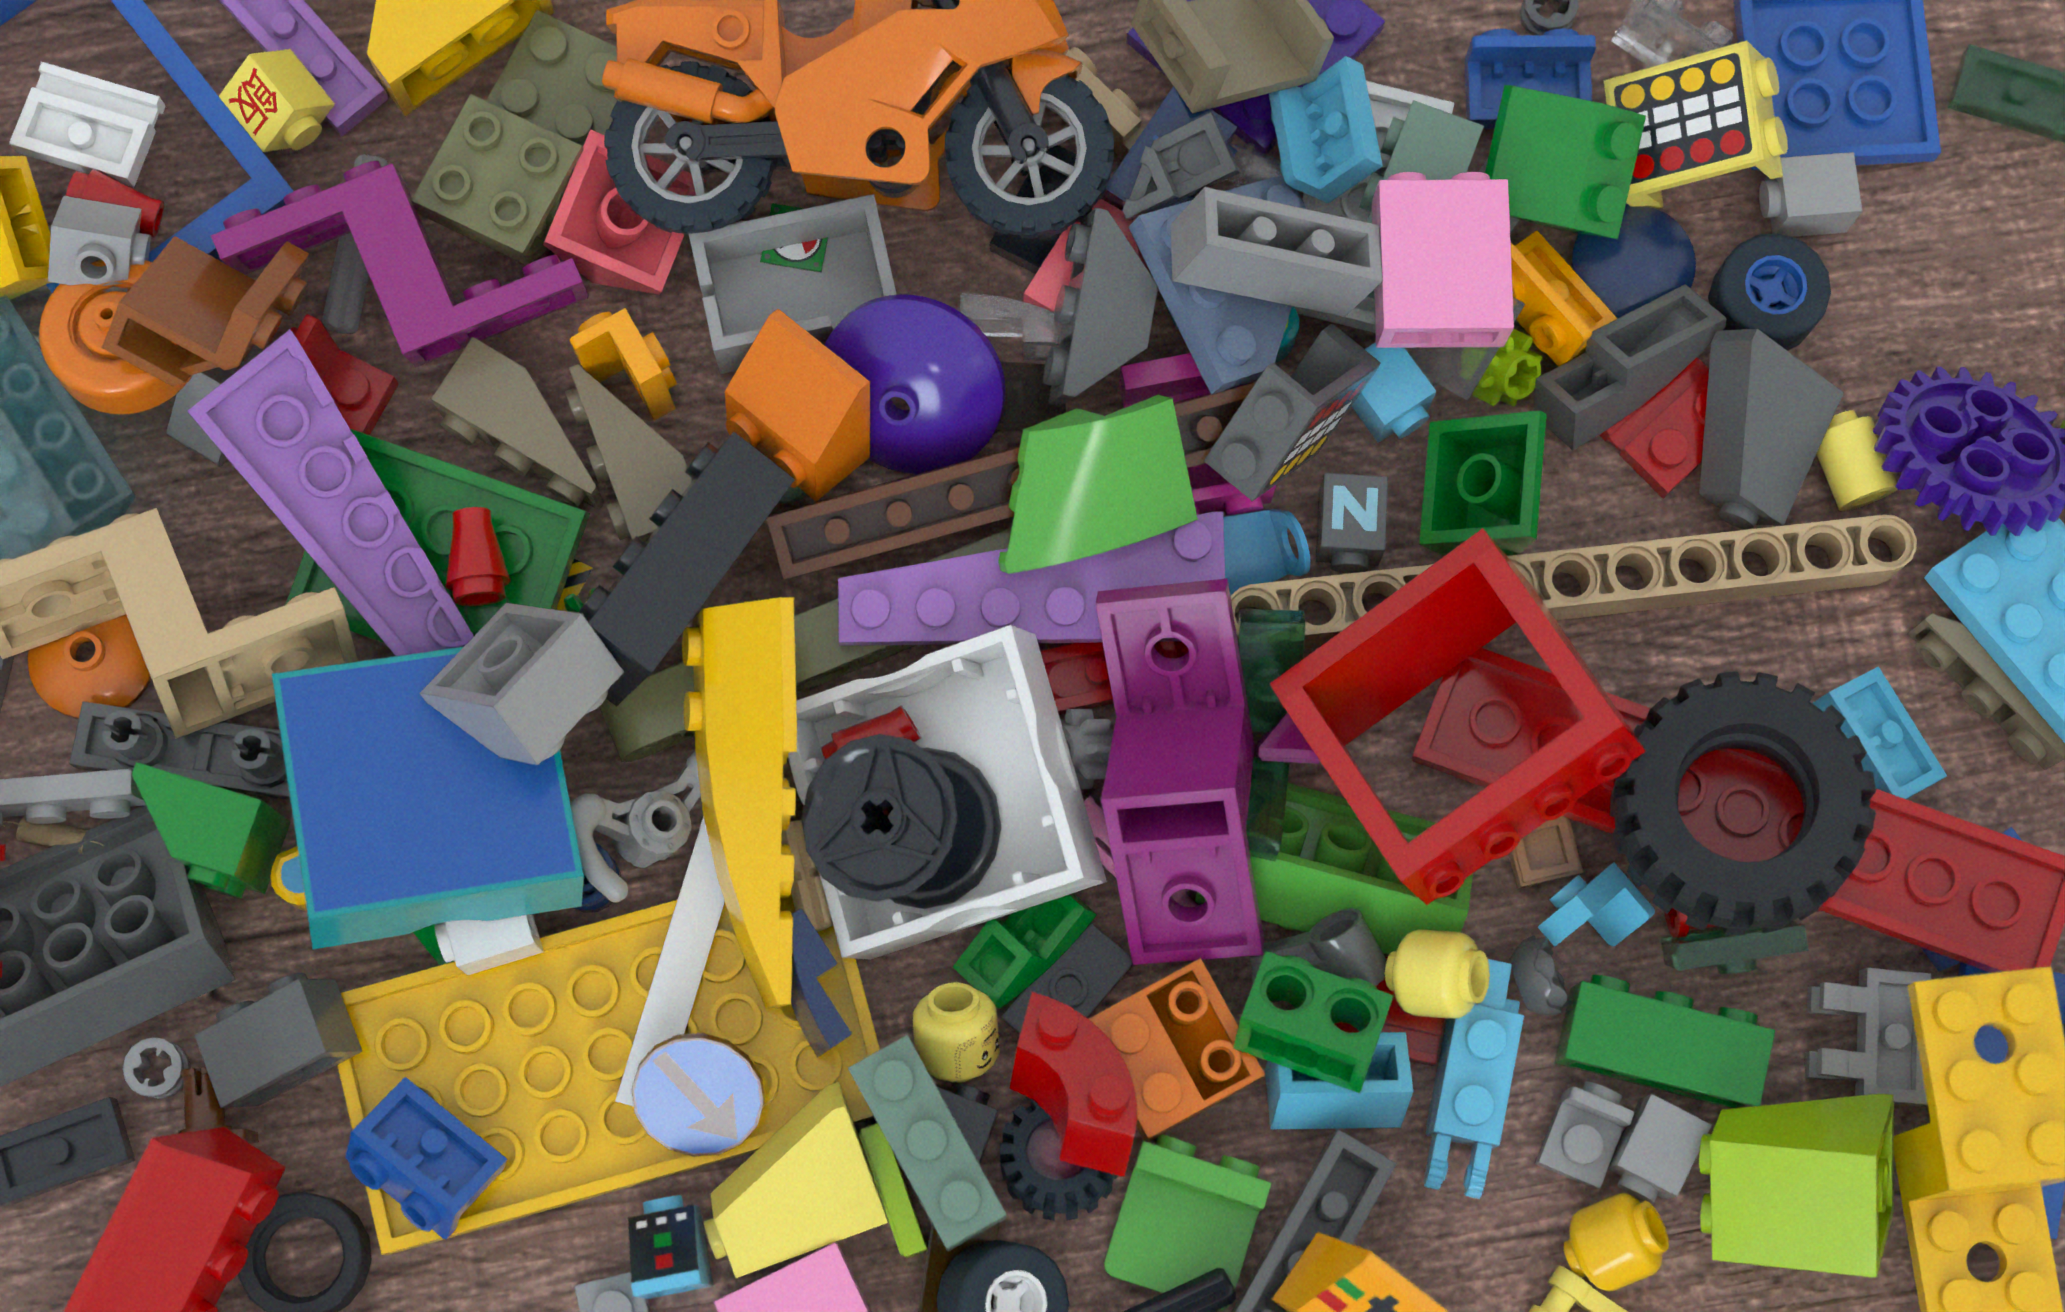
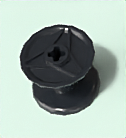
M883 734L849 741L824 760L807 788L801 817L806 851L823 879L847 896L876 902L890 899L896 904L921 909L954 903L979 885L996 857L1002 827L996 795L980 769L955 752L927 747L921 748L910 739Z

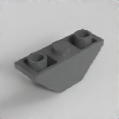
M1094 208L1080 221V224L1074 223L1067 238L1065 260L1073 262L1069 286L1062 285L1055 305L1054 321L1062 324L1058 348H1050L1043 374V383L1051 385L1048 402L1051 405L1062 406L1148 348L1158 290L1157 284L1109 211L1100 208Z

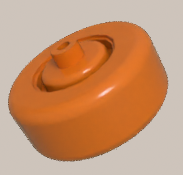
M102 259L90 263L97 267L106 266ZM145 260L144 265H131L128 280L113 281L123 284L105 285L112 281L99 285L59 284L49 297L42 312L39 325V343L46 364L74 399L99 412L121 415L150 410L175 396L193 376L191 375L185 383L171 386L102 348L119 302L152 264L150 261ZM115 286L120 288H126L127 292H107L104 290Z

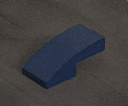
M801 908L792 914L791 1005L807 1041L818 1058L852 1035V1032L817 980L838 963Z

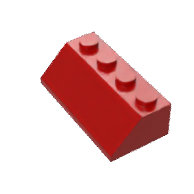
M225 1127L152 1137L64 1312H218L216 1304L226 1284L237 1276L247 1260L248 1249L245 1247L257 1224L269 1215L276 1204L278 1190L275 1188L286 1167Z

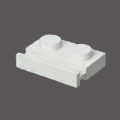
M41 62L39 67L40 78L36 88L31 87L9 144L17 153L87 174L95 169L134 188L156 133L154 125L158 115L163 114L166 107L161 98Z

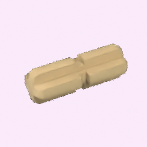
M802 821L790 822L788 830L782 831L781 844L789 845L791 853L794 854V882H792L791 894L795 912L802 908L816 931H822L833 926L821 878L806 851Z

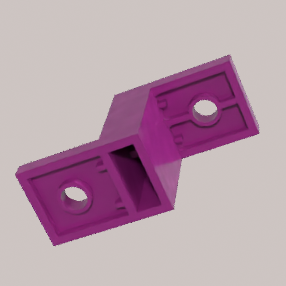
M370 161L358 165L343 174L346 182L321 191L320 186L317 184L300 188L283 198L286 206L261 215L258 208L237 213L223 221L225 230L211 235L220 259L228 266L246 275L266 267L286 241L307 251L352 233L400 350L415 367L465 348L472 337L483 341L589 298L573 258L560 262L558 255H551L526 265L522 268L524 278L504 286L500 285L498 279H491L468 288L463 292L465 301L457 304L420 215L417 214L411 202L412 196L393 163L381 167L379 161Z
M1228 578L1098 591L1095 605L1116 712L1101 801L1133 965L1191 961L1200 958L1204 960L1263 955L1264 936L1246 834L1255 744ZM1163 638H1176L1188 647L1189 652L1180 658H1166L1156 651L1154 644ZM1182 889H1191L1201 893L1206 901L1196 907H1185L1178 904L1171 895Z

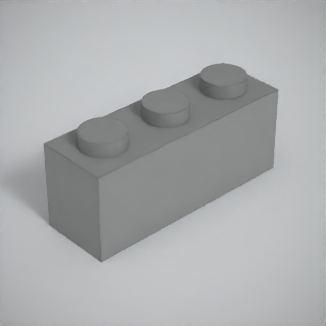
M1204 187L1171 224L1172 281L1344 317L1382 282L1379 225L1208 187Z

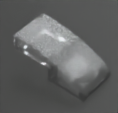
M960 293V312L975 323L986 337H1023V361H1046L1050 348H1058L1062 324L1054 321V312L1007 297Z

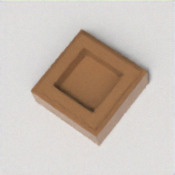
M1564 816L1543 823L1522 838L1518 846L1509 853L1518 890L1576 877L1584 873L1570 819Z

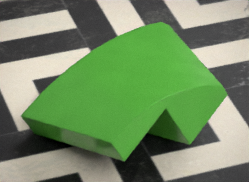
M1156 395L1106 416L1076 408L1023 429L1017 459L1019 475L1012 486L1008 507L1015 513L1007 552H1000L998 563L1000 571L1007 574L1034 570L1127 546L1198 520L1173 398Z

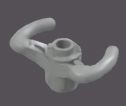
M695 751L687 759L685 767L674 782L656 791L647 792L641 797L619 804L603 799L597 794L584 793L570 803L583 873L588 881L608 900L612 902L622 901L628 894L627 883L607 865L599 853L593 839V830L614 839L612 843L616 852L625 860L631 862L633 866L646 868L658 860L664 861L686 843L692 828L689 812L701 796ZM686 786H689V790L681 800L679 797H676L684 791Z

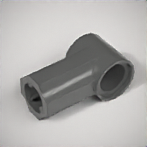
M1354 908L1342 909L1328 915L1315 924L1310 932L1265 943L1263 955L1250 956L1249 958L1252 965L1253 983L1265 951L1279 956L1290 955L1300 957L1319 970L1345 979H1363L1374 986H1377L1385 979L1387 961L1361 912Z

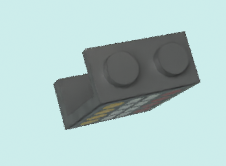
M1332 323L1320 332L1291 377L1274 363L1266 367L1204 459V462L1253 502L1320 452L1379 368L1381 362Z

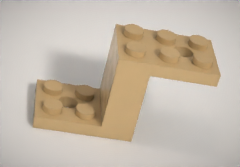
M157 508L140 514L131 513L120 516L110 525L79 536L58 538L45 548L14 559H0L1 658L11 657L94 625L127 615L176 739L275 702L272 674L358 662L345 611L335 587L320 593L308 592L300 594L282 607L257 616L246 615L235 618L222 629L207 633Z

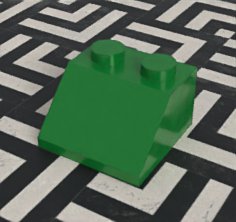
M1504 85L1485 173L1490 176V179H1508L1510 218L1567 232L1618 239L1646 115L1599 102Z
M1539 410L1432 421L1429 423L1419 545L1445 556L1483 528L1506 556L1519 555L1537 540L1546 413Z
M136 762L131 775L171 857L190 867L187 878L204 884V888L237 899H242L245 889L265 894L271 879L272 865L276 856L280 854L291 821L260 799Z

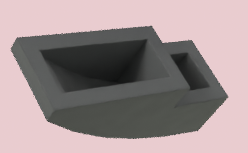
M1684 284L1593 331L1592 336L1586 342V353L1536 378L1533 411L1540 410L1546 413V427L1570 449L1574 450L1611 428L1668 385L1711 343L1716 331H1722L1725 328L1726 317Z

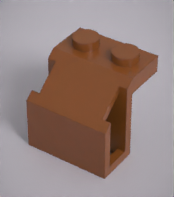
M174 236L119 302L102 348L171 386L185 383L191 375L219 367L226 371L239 367L254 346L263 350L268 347L282 322L283 316L279 314L280 311L291 316L298 306L308 286V282L299 277L309 253L286 241L255 281Z

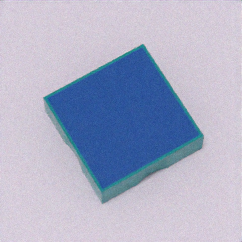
M463 647L272 674L312 949L406 935L424 927L447 921H492L582 906L584 874L560 749L550 758L541 761L539 765L500 758L429 705L420 694Z

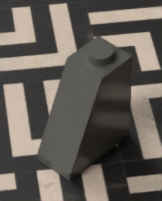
M1758 329L1716 331L1711 341L1699 495L1720 508L1719 517L1737 528L1748 530L1754 529L1755 525L1784 526L1844 392Z

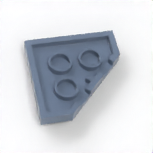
M1283 175L1226 190V192L1306 209L1298 191L1286 184ZM1191 201L1139 215L1128 228L1211 395L1256 381L1269 364H1275L1292 306L1172 281L1171 224L1191 203Z

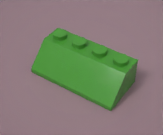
M1252 773L1246 834L1261 920L1278 924L1288 930L1310 932L1315 924L1334 912L1349 908L1358 909L1382 953L1388 955L1392 951H1397L1398 945L1404 936L1414 930L1462 931L1469 910L1473 874L1465 878L1463 885L1454 893L1446 897L1437 898L1429 905H1426L1399 880L1345 798ZM1387 810L1408 842L1436 823ZM1197 892L1195 902L1203 904L1206 899L1201 893Z

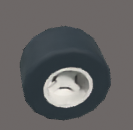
M991 1240L972 1244L953 1258L941 1277L937 1295L938 1312H1068L1069 1298L1066 1280L1056 1262L1040 1249L1017 1242ZM992 1296H994V1301H993L994 1308H993V1309H992V1307H991V1298H992Z

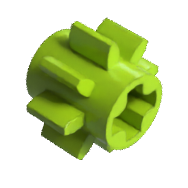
M1513 329L1504 347H1469L1464 359L1465 372L1463 373V378L1476 384L1472 395L1493 407L1499 400L1513 407L1518 399H1523L1531 394L1536 388V378L1541 376L1540 362L1542 361L1541 355L1529 350L1533 338Z

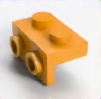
M1537 230L1514 246L1511 243L1514 318L1533 338L1534 344L1541 351L1547 353L1559 367L1586 351V342L1592 336L1593 331L1618 318Z
M626 308L613 315L611 312H602L592 316L578 328L579 333L569 339L581 367L599 383L625 370L654 421L675 410L669 389L678 384L669 368L671 364L654 333L651 332L642 337Z

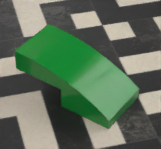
M1072 893L1011 913L1005 922L997 918L989 920L960 956L953 968L971 986L988 995L996 1008H1001L1046 972L1078 939L1097 914Z

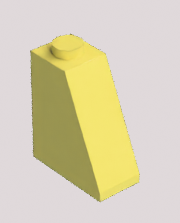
M839 1081L822 1089L710 1193L713 1218L704 1221V1227L715 1258L720 1259L728 1256L735 1277L738 1278L888 1223L882 1200Z

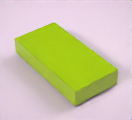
M878 1123L860 1129L859 1137L900 1255L908 1259L927 1252L928 1247L895 1153Z

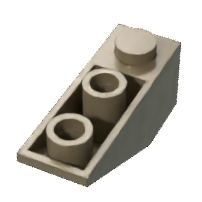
M472 337L431 398L443 417L440 425L450 434L467 444L472 445L475 439L478 438L496 449L493 457L513 472L525 476L530 469L549 480L546 485L547 490L565 503L578 508L583 500L600 510L604 501L595 483L527 369Z
M578 364L571 366L569 369L576 388L565 391L578 427L588 423L591 426L597 444L587 447L586 451L598 483L610 480L618 501L608 504L607 508L618 538L623 540L631 537L633 540L637 536L646 542L657 528V525L650 521L649 518L672 489L682 495L692 482V478L685 473V470L688 468L685 459L678 450Z
M1931 613L1907 633L1917 643L1915 645L1916 651L1926 664L1938 672L1945 671L1963 689L1961 691L1963 699L1976 713L1985 718L1992 717L2009 734L2008 742L2022 759L2031 764L2038 763L2044 770L2065 759V743L1962 623Z

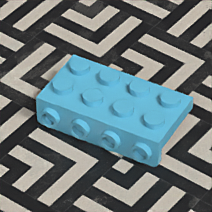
M2060 518L2056 522L2047 519L2041 531L2038 532L2026 524L2020 536H2014L2002 524L1995 536H1990L1985 531L1935 565L1924 579L2065 743V524Z

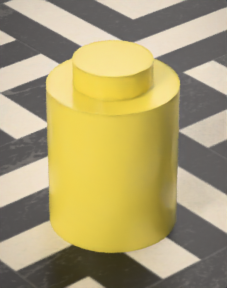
M1855 410L1845 411L1833 416L1816 453L1839 511H1847L1865 506L1898 490L1896 488L1898 481L1895 473L1883 471L1881 467L1887 455L1874 450L1879 436L1873 432L1875 425L1872 417L1858 418Z

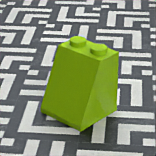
M1879 1093L1721 1110L1713 1133L1702 1135L1699 1151L1700 1173L1710 1175L1711 1194L1705 1193L1703 1196L1700 1225L1702 1233L1712 1234V1260L1877 1278L1894 1214V1095Z

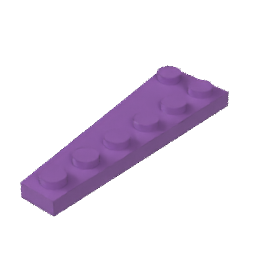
M290 330L187 411L395 656L464 647L474 637L452 598L442 585L424 551L401 516L390 494L376 474L361 445L335 405L333 398L296 336Z
M1223 512L1198 514V520L1127 546L1074 561L1023 572L1007 574L1000 571L999 555L1000 552H1007L1008 548L838 578L839 646L958 644L1008 625H1013L1035 634L1038 643L1102 642L1095 605L1098 591L1225 579ZM1168 637V638L1160 639L1158 642L1180 641V640H1178V639H1176V638Z

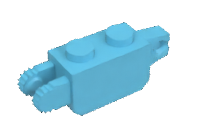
M1488 959L1490 972L1489 986L1483 1001L1475 1004L1472 1010L1461 1018H1447L1426 1123V1136L1432 1138L1424 1175V1187L1439 1190L1448 1170L1447 1158L1451 1141L1472 1146L1469 1165L1466 1167L1464 1175V1195L1480 1199L1485 1187L1491 1151L1493 1148L1500 1146L1524 1015L1518 1014L1520 1001L1506 998L1512 964Z

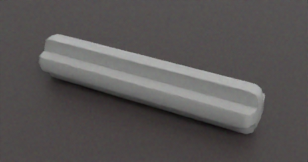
M360 155L356 158L354 167L370 161H379L381 167L388 165L387 160L381 157ZM352 233L339 237L322 316V322L326 329L342 334H354L358 330L369 278L368 271Z

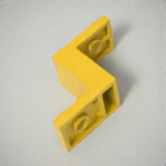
M2052 967L1913 982L1907 986L1931 1123L1895 1135L1894 1158L1920 1312H2063L2041 1188L2065 1181V1038ZM1981 1026H1992L2000 1030L2006 1037L2008 1053L2000 1064L1986 1062L1977 1054L1974 1046V1037ZM1976 1243H1984L1990 1246L1998 1255L1999 1271L1995 1278L1989 1282L1976 1279L1968 1270L1966 1263L1967 1254Z

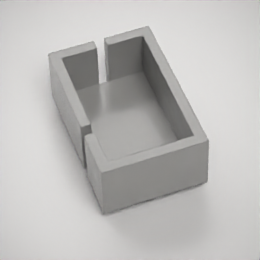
M874 194L730 224L709 232L689 233L711 342L720 374L737 371L766 319L776 309H780L825 345L837 324L853 309L875 298L897 295ZM828 237L822 272L760 262L762 251Z

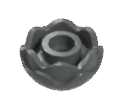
M1533 935L1524 939L1511 955L1509 961L1512 964V972L1528 1010L1542 1015H1558L1562 1013L1561 1008L1571 1005V1001L1564 989L1565 982L1563 976L1555 968V962L1552 958V947L1548 943L1547 938L1536 939Z

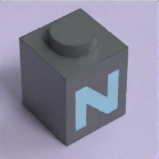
M1324 473L1318 498L1316 562L1331 563L1330 568L1332 570L1342 573L1366 572L1369 570V565H1379L1385 552L1388 476Z

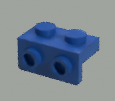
M1493 29L1481 35L1473 36L1464 59L1466 119L1483 125V129H1495L1504 85L1518 86L1592 101L1591 59L1596 50V37L1594 35H1579L1577 31L1572 29H1554L1545 32L1543 35H1517L1513 30Z

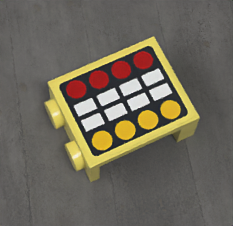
M1747 40L1604 80L1607 105L1646 115L1626 201L1631 207L1650 206L1656 209L1662 208L1661 190L1753 166L1760 169L1770 179L1783 176L1780 155L1787 153L1788 142L1781 119L1778 116L1774 117L1772 96L1779 93L1777 71L1771 58H1764Z

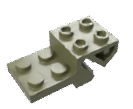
M536 10L486 101L472 94L467 99L411 199L417 214L525 265L538 259L548 249L543 245L574 167L583 152V145L590 129L605 135L606 129H610L613 120L610 114L614 105L619 100L614 98L615 90L603 86L602 77L608 60L617 62V46Z

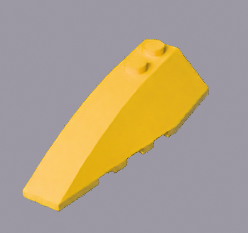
M779 597L703 608L692 620L693 627H686L684 629L682 639L683 663L685 666H693L694 691H687L684 697V726L686 731H695V752L702 810L716 875L738 944L765 1008H780L791 1004L793 917L790 911H780V897H789L792 882H794V854L791 853L789 845L781 844L782 831L788 830L790 817L795 815L796 789L789 786L787 778H783V766L787 763L789 752H797L793 597Z

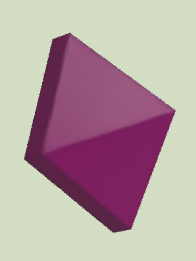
M1288 713L1255 743L1254 755L1262 761L1319 764L1320 761Z

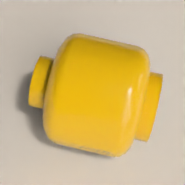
M1625 1193L1615 1194L1578 1210L1570 1220V1239L1564 1242V1253L1574 1274L1580 1278L1587 1277L1597 1288L1605 1291H1615L1652 1276L1662 1265L1663 1252L1669 1249L1668 1234L1655 1207L1648 1201L1639 1202L1634 1196Z

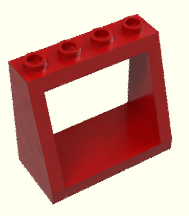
M1483 528L1270 683L1281 704L1399 880L1426 905H1429L1437 898L1446 897L1457 891L1463 885L1465 878L1491 860L1502 858L1511 853L1526 835L1546 821L1555 820L1565 815L1574 806L1576 800L1600 783L1613 780L1623 774L1630 766L1631 761L1646 752L1533 586ZM1517 622L1584 718L1408 842L1361 773L1346 745Z

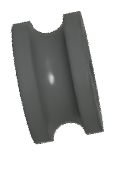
M1523 0L1520 9L1521 23L1531 35H1543L1545 32L1554 29H1570L1578 11L1579 1L1556 0L1560 4L1557 12L1551 15L1550 19L1542 17L1539 11L1541 5H1545L1548 0Z

